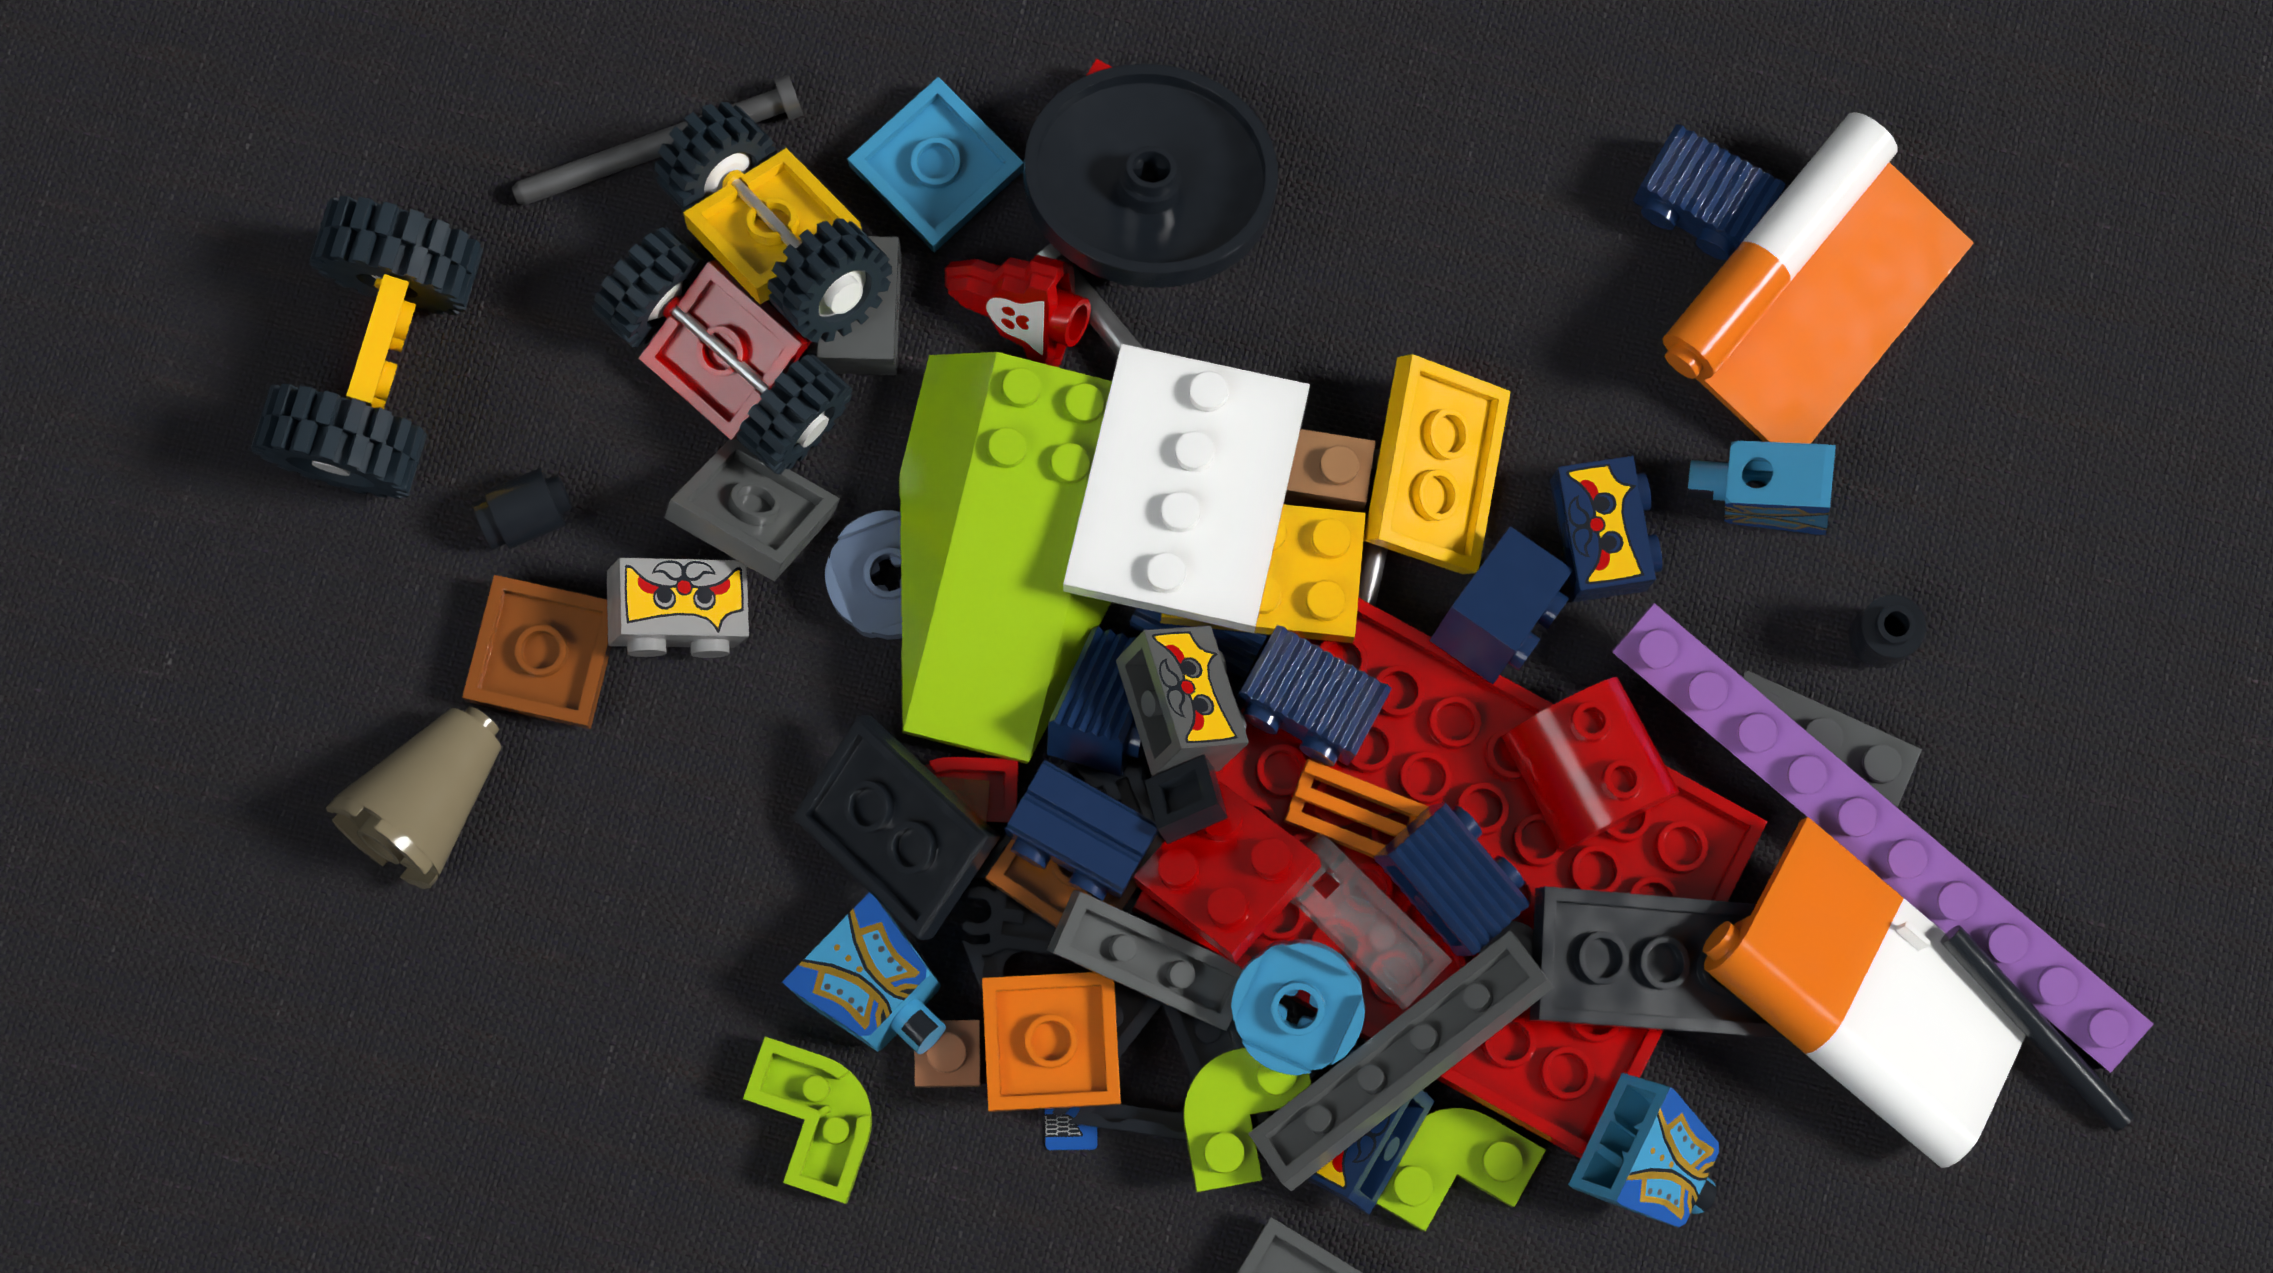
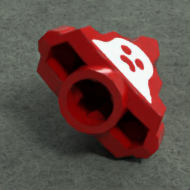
M1036 255L1030 262L1010 257L1000 266L979 259L953 261L945 267V287L948 289V294L963 307L989 317L1001 336L1022 346L1027 358L1035 362L1059 367L1066 348L1076 345L1087 328L1091 304L1088 298L1075 294V276L1073 264Z

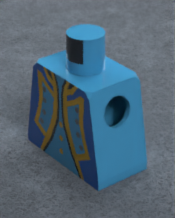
M1758 441L1731 442L1729 463L1691 460L1688 498L1725 501V522L1730 524L1826 535L1836 445ZM1750 481H1760L1764 483L1766 486L1761 488H1751L1747 486L1746 483Z
M870 892L782 981L805 1004L877 1052L883 1049L898 1034L915 1052L923 1054L941 1038L946 1029V1025L925 1006L939 991L941 984L890 914Z
M1622 1073L1568 1185L1577 1191L1679 1228L1686 1224L1691 1213H1703L1715 1201L1717 1194L1716 1185L1708 1178V1175L1719 1154V1142L1674 1089Z

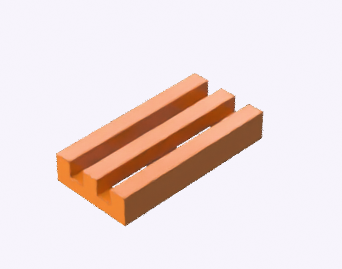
M1308 759L1302 770L1283 822L1374 858L1386 845L1303 813L1302 809L1305 802L1393 837H1396L1428 806ZM1313 780L1409 816L1407 825L1312 789Z

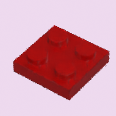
M1219 781L1218 784L1228 818L1169 844L1164 841L1136 872L1133 878L1137 887L1236 963L1322 865L1316 853Z

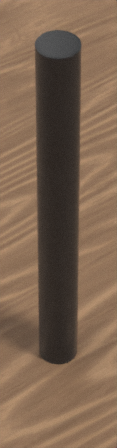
M1960 925L1950 929L1942 937L1940 943L2114 1132L2126 1127L2133 1119V1113Z

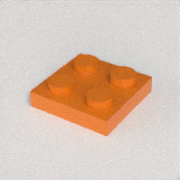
M1095 972L982 978L989 1112L1121 1104L1115 986L1113 980Z

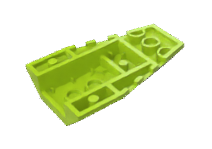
M1000 352L929 355L899 475L903 734L1028 764L1048 726L1051 715L1092 628L1101 624L1111 604L1109 601L1064 592L1063 583L1112 381Z

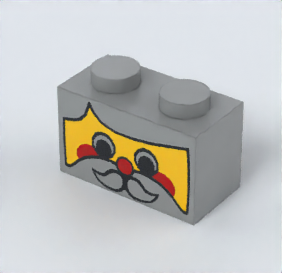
M619 558L607 570L608 646H627V654L635 657L665 655L666 647H691V656L699 658L728 656L730 648H735L749 637L747 566L738 560Z

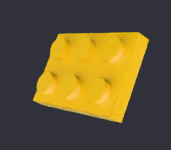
M1413 354L1397 357L1363 541L1460 574L1476 573L1479 570L1511 391Z
M1283 504L1255 633L1272 635L1276 626L1279 625L1285 627L1289 632L1296 633L1300 638L1353 643L1356 631L1366 513ZM1161 613L1160 623L1192 627L1211 626L1212 629L1246 632Z

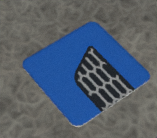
M1071 1107L1066 1114L1060 1117L1052 1113L1054 1108L1045 1109V1146L1048 1150H1093L1097 1148V1128L1068 1124L1078 1114L1081 1107Z

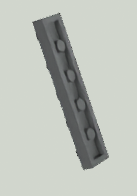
M1508 931L1248 1134L1282 1185L1293 1191L1555 987L1518 938L1511 931Z

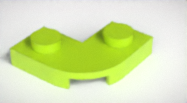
M764 1037L743 1099L805 1120L783 1183L847 1204L871 1135L872 1111L866 1091L856 1076L835 1060Z
M1246 1048L1221 1054L1200 1070L1190 1085L1183 1109L1184 1129L1196 1193L1262 1180L1257 1148L1248 1134L1253 1130L1250 1115L1282 1108L1311 1085L1309 1073L1288 1075L1271 1070L1256 1061Z
M1465 1108L1438 1110L1425 1117L1376 1205L1424 1232L1427 1230L1455 1177L1458 1176L1506 1205L1515 1207L1546 1149L1480 1112Z

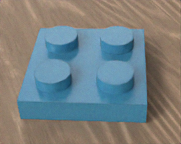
M939 77L932 81L847 158L849 167L934 253L1024 171V162Z

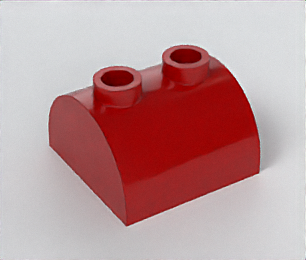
M1618 677L1599 682L1559 701L1522 722L1502 737L1562 852L1679 793L1675 782Z

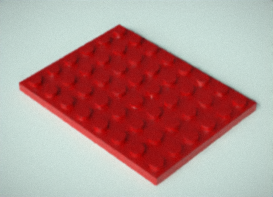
M1359 597L1353 643L1307 639L1311 644L1319 646L1323 651L1330 652L1334 657L1341 658L1345 663L1353 665L1357 670L1364 671L1368 676L1375 677L1379 682L1388 684L1392 688L1356 756L1347 766L1337 760L1334 766L1327 767L1428 807L1430 805L1446 803L1451 809L1457 805L1467 811L1482 830V835L1477 839L1493 859L1500 855L1508 860L1518 870L1525 884L1519 890L1528 899L1530 905L1512 921L1521 922L1532 929L1534 928L1535 888L1544 886L1728 902L1768 821L1666 766L1679 790L1676 796L1562 852L1502 739L1510 730L1554 704L1499 675L1494 684H1491L1429 641L1431 639L1430 636ZM1245 720L1246 735L1249 743L1220 771L1215 772L1218 782L1221 781L1316 853L1320 858L1322 866L1236 963L1144 891L1139 895L1131 911L1176 936L1224 957L1241 969L1245 967L1253 956L1265 950L1274 941L1305 939L1331 947L1348 961L1361 979L1365 1014L1359 1037L1368 1041L1478 956V953L1474 956H1457L1453 953L1450 946L1435 932L1433 926L1418 912L1416 906L1401 892L1399 886L1392 881L1391 877L1384 872L1382 866L1373 857L1284 823L1283 820L1304 765L1308 759L1315 760L1300 750L1299 746L1302 740L1280 728L1277 734H1269L1252 726ZM1313 780L1312 789L1407 825L1409 816ZM1305 802L1302 812L1384 845H1387L1395 838ZM1298 990L1295 996L1285 994L1286 997L1317 1013L1318 1008L1313 1007L1309 1003L1310 993ZM1529 1007L1437 1078L1442 1083L1581 1159L1621 1074L1625 1073L1638 1078L1641 1077L1663 1030L1529 1021Z

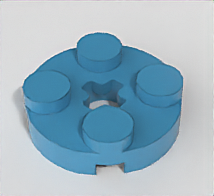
M1305 939L1274 941L1265 950L1253 956L1242 969L1237 979L1231 1004L1236 1030L1242 1038V1043L1248 1053L1265 1067L1288 1075L1311 1073V1070L1322 1069L1330 1063L1333 1065L1344 1058L1359 1038L1365 1014L1361 979L1356 971L1352 969L1348 961L1340 953L1331 947ZM1298 990H1304L1310 993L1309 1003L1313 1007L1318 1008L1317 1013L1313 1018L1302 1016L1297 1024L1291 1023L1286 1020L1288 1009L1280 1004L1279 1001L1285 994L1295 996Z

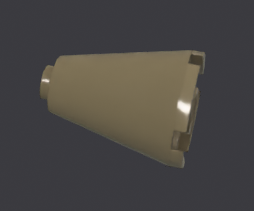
M469 706L465 712L456 708H450L336 795L326 807L327 812L337 814L332 819V822L354 845L383 867L387 861L394 864L400 863L407 867L400 876L401 879L422 889L431 888L439 878L501 750V744L495 737L499 731L498 726L487 715L474 707Z

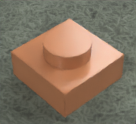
M941 1020L946 1025L941 1038L923 1054H918L914 1051L915 1087H981L980 1020Z

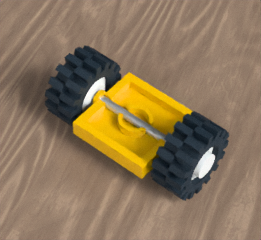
M720 102L718 109H716L712 104L702 107V117L699 118L694 112L686 116L684 119L688 125L682 131L675 126L669 133L674 139L673 143H662L658 153L664 159L655 161V171L659 174L656 177L659 186L684 211L687 229L760 305L770 299V302L795 329L811 342L817 343L820 338L824 342L834 341L836 331L844 337L852 332L851 323L855 320L862 325L869 318L865 311L869 307L877 309L883 301L877 294L878 292L888 291L891 282L886 277L892 274V266L888 263L890 259L862 231L861 223L787 148L777 153V149L772 145L774 143L772 139L737 105L732 107L729 102Z

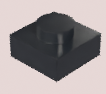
M1205 754L1145 780L1157 830L1167 844L1228 818L1215 769Z

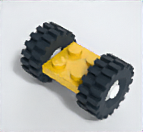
M340 196L339 199L331 198L327 203L309 260L311 262L310 265L313 269L319 270L318 273L325 278L336 279L335 283L345 288L352 287L357 289L359 294L367 297H377L346 398H342L339 394L324 391V393L318 392L306 386L297 388L290 384H281V386L271 385L251 445L252 452L260 455V458L267 462L277 463V467L287 471H296L301 473L300 476L312 480L318 479L327 482V485L339 488L342 486L362 494L368 492L383 498L388 496L395 499L407 498L427 433H424L420 426L411 425V421L403 417L392 416V412L384 409L398 365L385 361L389 349L401 353L414 310L422 312L423 309H426L433 314L441 315L444 312L457 315L459 312L463 313L465 311L483 254V248L480 247L481 244L475 239L468 238L469 234L464 231L449 228L450 224L439 219L431 220L426 218L424 213L413 209L409 212L399 209L396 204L383 201L382 205L375 203L370 198L359 197L358 201L350 196Z

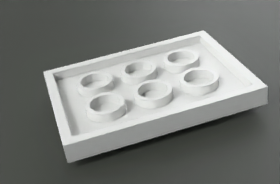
M1121 344L1063 583L1064 592L1255 633L1310 384Z

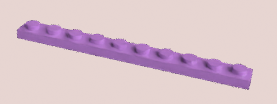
M1655 603L1651 604L1614 647L1612 652L1803 814L1820 826L1944 933L1960 925L2047 1020L2110 1073L2154 1025Z

